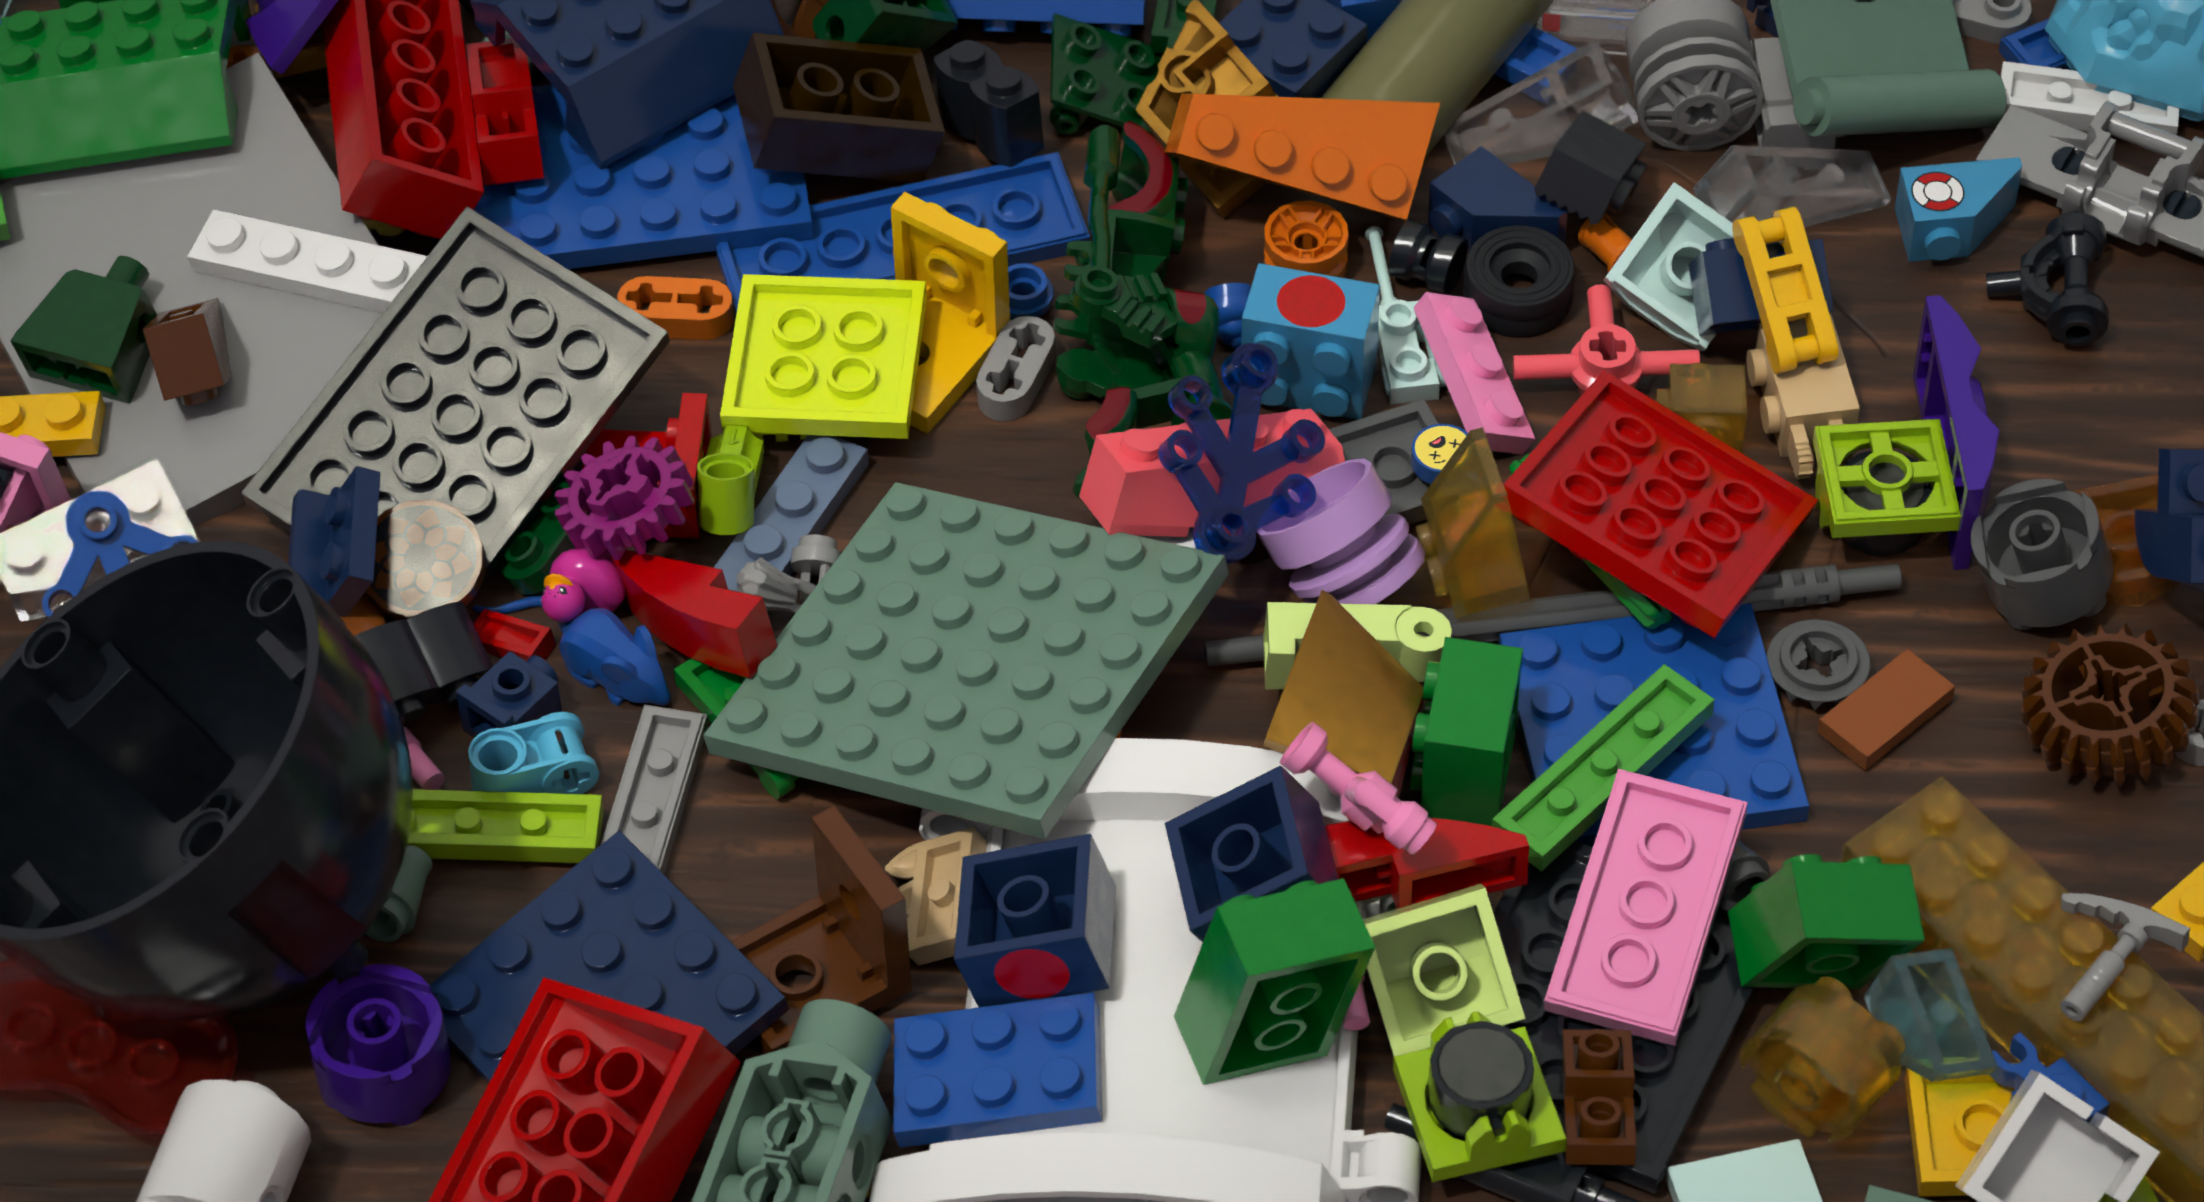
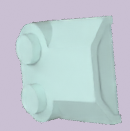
M1673 182L1603 281L1626 306L1674 340L1704 351L1716 334L1699 336L1688 264L1700 253L1706 251L1705 245L1707 243L1733 238V223Z

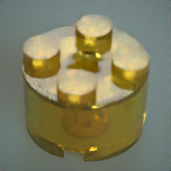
M1821 977L1815 984H1806L1795 988L1743 1045L1740 1052V1063L1743 1070L1750 1062L1752 1070L1757 1077L1750 1088L1760 1103L1775 1118L1793 1131L1809 1138L1816 1130L1832 1133L1833 1135L1827 1142L1838 1143L1847 1139L1898 1081L1901 1073L1899 1056L1905 1051L1906 1044L1901 1033L1895 1027L1886 1022L1878 1021L1863 1006L1854 1001L1850 991L1843 983L1832 977Z

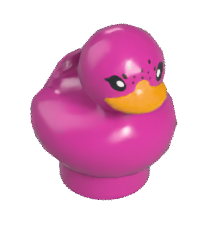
M585 547L571 549L561 553L553 561L550 573L544 579L545 589L541 597L542 608L549 618L560 623H566L574 620L589 609L605 608L613 613L621 605L626 591L620 574L611 560L609 550L605 549L598 558L594 559L590 557Z

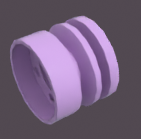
M1365 458L1347 460L1330 466L1305 479L1270 505L1258 519L1255 528L1256 534L1274 563L1282 570L1296 569L1290 577L1289 587L1293 594L1303 598L1302 603H1317L1321 590H1324L1331 594L1340 604H1377L1406 583L1417 572L1425 558V550L1419 540L1408 534L1409 524L1406 519L1398 513L1385 514L1391 505L1392 496L1372 463Z

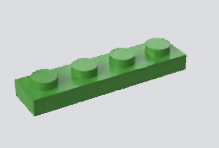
M1662 665L1492 819V827L1524 834L1529 843L1528 862L1540 871H1543L1604 815L1618 769L1647 776L1713 715L1715 699L1667 665Z

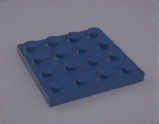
M620 830L429 985L431 992L441 1006L448 1042L488 1084L543 977L704 1027L734 1056L790 1010L785 996Z

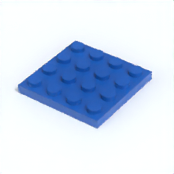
M1751 603L1741 604L1715 638L1698 628L1687 625L1674 613L1672 619L1667 624L1662 623L1654 630L1646 628L1635 616L1499 634V645L1523 648L1517 726L1531 783L1665 664L1715 699L1713 715L1647 776L1748 802L1747 814L1742 830L1807 821L1809 812L1808 799ZM1603 816L1575 841L1593 847Z

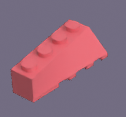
M1292 409L1288 412L1242 415L1223 420L1198 423L1185 422L1180 425L1149 429H1129L1124 432L1096 435L1079 497L1109 535L1123 532L1137 536L1187 537L1190 527H1198L1210 533L1218 534L1220 539H1244L1246 529L1255 530L1258 519L1284 493L1318 472L1345 462L1341 443L1312 409Z

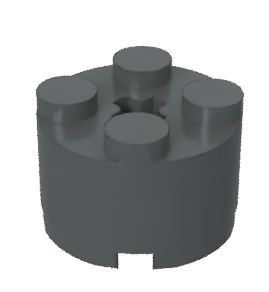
M2054 479L2023 481L1997 494L1993 498L1995 505L1986 513L1983 519L1981 514H1979L1973 523L1971 546L1990 600L1994 607L2006 618L2007 623L2015 629L2028 630L2033 627L2059 626L2080 617H2090L2100 612L2107 602L2106 593L2112 582L2114 565L2097 509L2091 498L2083 492L2081 496L2074 491L2068 490L2065 482Z

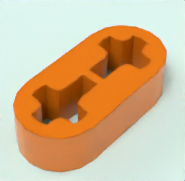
M642 276L627 281L617 294L618 301L668 331L669 339H716L725 335L734 323L732 294L726 285L716 280ZM643 303H650L648 310H641ZM703 306H711L709 313H701Z

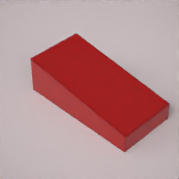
M485 608L473 623L486 652L499 658H503L511 651L525 661L532 655H537L546 660L557 645L551 628Z

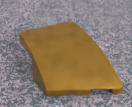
M1193 0L1189 3L1185 11L1187 20L1173 48H1166L1158 64L1157 77L1147 86L1135 109L1165 148L1181 94L1278 97L1270 83L1237 48L1226 30L1198 0ZM1171 154L1172 157L1179 158L1178 165L1223 218L1268 183Z
M1321 590L1263 747L1284 754L1296 736L1309 723L1314 721L1327 732L1328 744L1326 749L1357 774L1376 771L1391 783L1423 696V686L1331 594Z

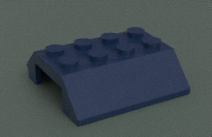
M770 0L470 1L475 14V25L493 46L497 47L505 42V31H507L567 101L565 130L600 170L734 95L733 82L753 32L784 35Z

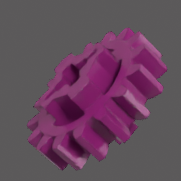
M634 435L627 438L623 448L615 449L610 441L603 443V455L597 458L585 453L581 456L585 467L580 472L566 471L564 474L570 488H564L555 493V497L560 505V508L555 510V514L575 549L585 547L590 557L594 559L598 558L605 549H608L613 560H620L625 552V548L633 546L639 555L646 553V541L653 537L664 543L669 539L664 529L668 524L683 525L686 519L680 508L694 503V498L689 490V487L694 485V482L686 465L672 445L663 449L659 439L652 437L643 447H640Z

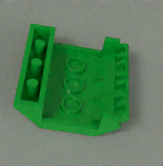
M115 0L102 3L85 1L76 3L68 8L42 12L25 10L9 17H2L0 23V179L233 145L239 109L226 73L233 26L238 42L250 41L251 32L245 21L252 16L248 0Z

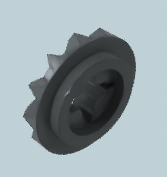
M1803 620L1788 625L1775 635L1767 651V660L1775 687H1781L1785 690L1789 703L1800 698L1810 701L1814 710L1823 702H1833L1838 705L1865 683L1870 671V656L1863 641L1847 627L1827 620ZM1808 656L1810 659H1815L1819 665L1829 664L1828 677L1821 675L1816 669L1806 670Z

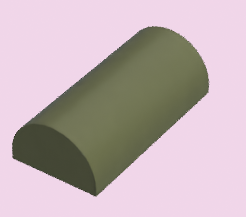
M1402 0L1322 98L1440 103L1425 155L1426 158L1553 3V0Z

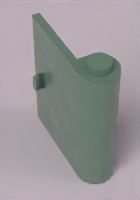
M1770 0L1794 100V114L1802 129L1808 135L1822 137L1987 129L1995 127L2001 121L2007 102L2006 89L2002 78L1996 71L1990 69L1969 70L1952 0Z

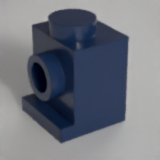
M509 651L472 687L464 684L456 691L463 731L475 738L479 733L489 729L504 728L537 720L551 713L562 712L558 686L559 679L555 670L547 661L537 655H532L525 661Z

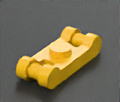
M1794 206L1774 212L1773 218L1757 221L1754 216L1734 220L1732 225L1734 243L1744 260L1767 340V356L1773 372L1779 374L1796 370L1797 363L1812 359L1816 364L1837 360L1839 353L1837 338L1798 209ZM1779 241L1780 245L1784 248L1785 255L1769 259L1765 244ZM1804 318L1808 331L1807 336L1793 339L1788 322Z

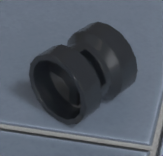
M1409 219L1400 229L1394 242L1389 259V275L1408 282L1417 278L1425 281L1428 289L1440 294L1449 295L1456 287L1462 275L1468 255L1469 242L1467 239L1451 233L1443 236L1433 234L1429 225Z

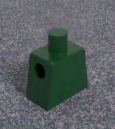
M828 0L814 17L812 28L818 39L919 48L923 52L952 30L958 22L947 0Z
M118 256L105 277L76 269L66 272L11 339V343L29 377L83 392L100 391L102 397L130 404L150 355L143 328L157 316L146 291L142 289L149 277L147 268L131 257Z

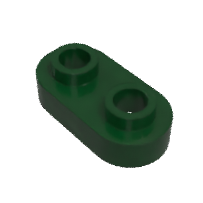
M567 481L559 482L555 486L551 496L539 507L540 512L527 529L519 533L504 551L505 557L499 564L500 571L514 589L521 594L530 595L543 591L545 589L544 579L549 575L553 561L561 553L575 549L555 514V510L560 508L555 493L558 490L570 488Z

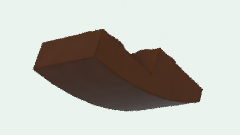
M1563 1029L1562 1077L1566 1164L1635 1165L1637 1141L1633 1101L1635 1075L1631 1030Z

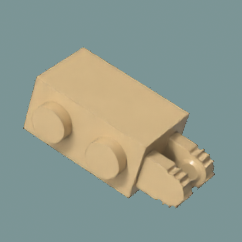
M1830 315L1839 351L1838 358L1835 361L1816 364L1812 359L1797 363L1796 370L1775 374L1768 361L1767 340L1762 323L1758 325L1756 349L1747 351V372L1752 387L1760 386L1763 394L1760 400V414L1764 432L1766 434L1774 433L1780 456H1789L1793 473L1797 479L1811 478L1813 474V453H1815L1813 434L1815 426L1858 424L1860 407L1832 315ZM1804 318L1788 322L1793 339L1807 336L1808 331ZM1852 455L1844 459L1840 466H1844L1851 459Z

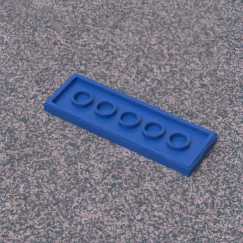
M1058 152L1027 158L1013 166L999 164L810 205L813 239L794 240L791 238H776L764 245L733 249L729 248L728 242L718 243L719 245H716L715 254L725 285L732 294L733 310L736 317L743 274L895 280L890 207L904 192L927 203L938 204L948 213L978 228L989 229L999 238L1007 241L1008 267L1018 263H1034L1066 256V247L1070 241H1090V235Z

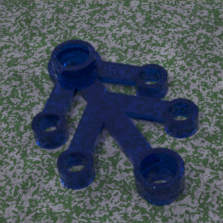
M1246 343L1239 346L1222 364L1221 375L1223 382L1231 393L1235 395L1228 437H1225L1208 409L1213 397L1210 386L1202 378L1189 375L1182 378L1170 390L1168 402L1172 411L1179 417L1184 418L1192 432L1187 430L1175 431L1162 442L1158 451L1162 465L1168 471L1175 474L1198 512L1193 530V540L1196 548L1208 554L1225 555L1226 563L1241 561L1253 550L1258 529L1284 516L1290 518L1299 517L1316 500V490L1313 483L1301 474L1288 475L1273 489L1271 496L1244 507L1247 485L1294 461L1297 463L1310 461L1325 445V436L1322 429L1315 422L1302 419L1287 429L1281 439L1253 452L1262 394L1274 384L1278 375L1276 355L1269 347L1258 343ZM1184 391L1190 392L1195 397L1197 404L1188 401ZM1297 434L1307 440L1309 448L1304 447L1298 441ZM1174 445L1181 447L1185 451L1187 459L1180 457L1176 453ZM1203 451L1221 478L1218 494L1197 464L1203 456ZM1288 489L1297 493L1300 503L1290 497ZM1223 526H1225L1229 530L1231 535L1225 532Z

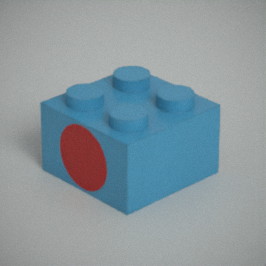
M1258 263L1242 315L1241 399L1260 402L1268 406L1278 405L1303 410L1312 409L1314 412L1330 417L1339 416L1356 420L1362 419L1377 367L1380 284Z

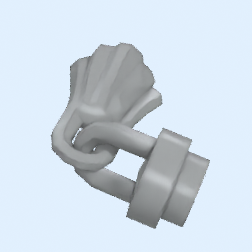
M804 535L799 538V546L792 549L790 564L792 570L801 574L800 579L783 573L760 557L755 562H747L737 574L736 588L738 592L763 597L767 611L780 610L796 613L816 587L815 584L810 583V577H819L820 582L840 556L841 552L837 550V541L825 535ZM797 591H799L801 604L796 603L798 597Z

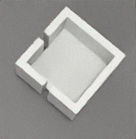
M2031 1070L1955 1186L1978 1202H2099L2104 1193L2118 1202H2127L2160 1151L2108 1117L2097 1112L2090 1123H2087L2083 1119L2087 1120L2094 1109L2093 1107L2041 1073Z

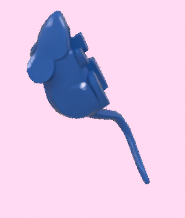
M530 596L497 606L474 605L473 611L481 613L485 608L506 614L531 607H542V596ZM605 608L589 609L572 621L566 623L558 622V626L563 633L559 649L565 668L579 683L593 689L602 685L606 690L609 701L616 706L623 704L625 699L633 703H652L660 706L668 705L671 702V694L657 659L654 640L645 625L637 626L636 632L633 635L616 615Z

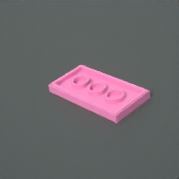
M1618 769L1544 999V1011L1614 1030H1631L1632 1035L1676 1046L1747 814L1748 802Z

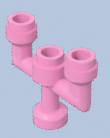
M1314 721L1309 723L1286 749L1280 764L1292 774L1305 773L1309 769L1328 785L1330 792L1334 796L1340 798L1341 813L1363 831L1371 828L1378 834L1383 832L1385 839L1397 849L1403 848L1410 855L1415 854L1430 838L1437 823L1429 818L1428 812L1415 801H1401L1395 796L1397 788L1376 771L1359 774L1354 772L1326 749L1328 744L1327 732Z

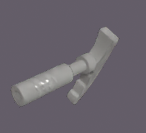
M2063 893L2060 909L2071 914L2080 912L2094 918L2101 916L2112 924L2119 921L2124 927L2117 934L2118 942L2111 950H2105L2099 955L2061 1001V1011L2073 1021H2082L2125 969L2124 961L2131 952L2140 951L2148 941V938L2161 941L2182 952L2188 945L2190 928L2157 912L2122 900L2087 893Z

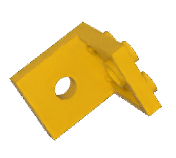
M904 192L890 207L895 280L926 281L927 303L919 355L924 357L926 361L919 365L917 369L910 425L928 434L977 379L978 373L999 333L1010 321L1007 241L999 238L989 229L978 228L948 213L938 204L927 203Z

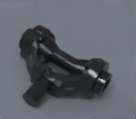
M2069 212L2053 219L2046 227L2045 237L2040 239L2026 254L2021 256V270L1986 273L1987 296L2022 295L2024 309L2032 312L2041 321L2045 322L2051 336L2068 345L2082 346L2101 338L2108 330L2109 310L2102 297L2093 294L2089 288V267L2093 261L2098 260L2102 256L2107 245V233L2103 222L2095 216L2083 212ZM2061 265L2064 268V290L2061 294H2058L2051 290L2048 285V278L2052 269Z

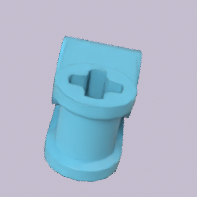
M556 712L537 720L504 728L489 729L479 733L472 740L468 749L472 791L584 794L590 790L598 781L600 773L595 760L586 755L581 740L584 737L585 730L580 717L574 713ZM557 731L562 733L560 741L557 740L555 734ZM565 770H568L570 776L568 780L563 777Z

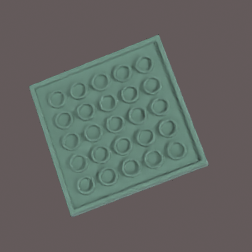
M895 482L776 638V649L760 663L758 671L751 679H745L703 734L708 752L716 756L1046 839L1229 575L1225 555L1123 532L1109 535L1104 528Z

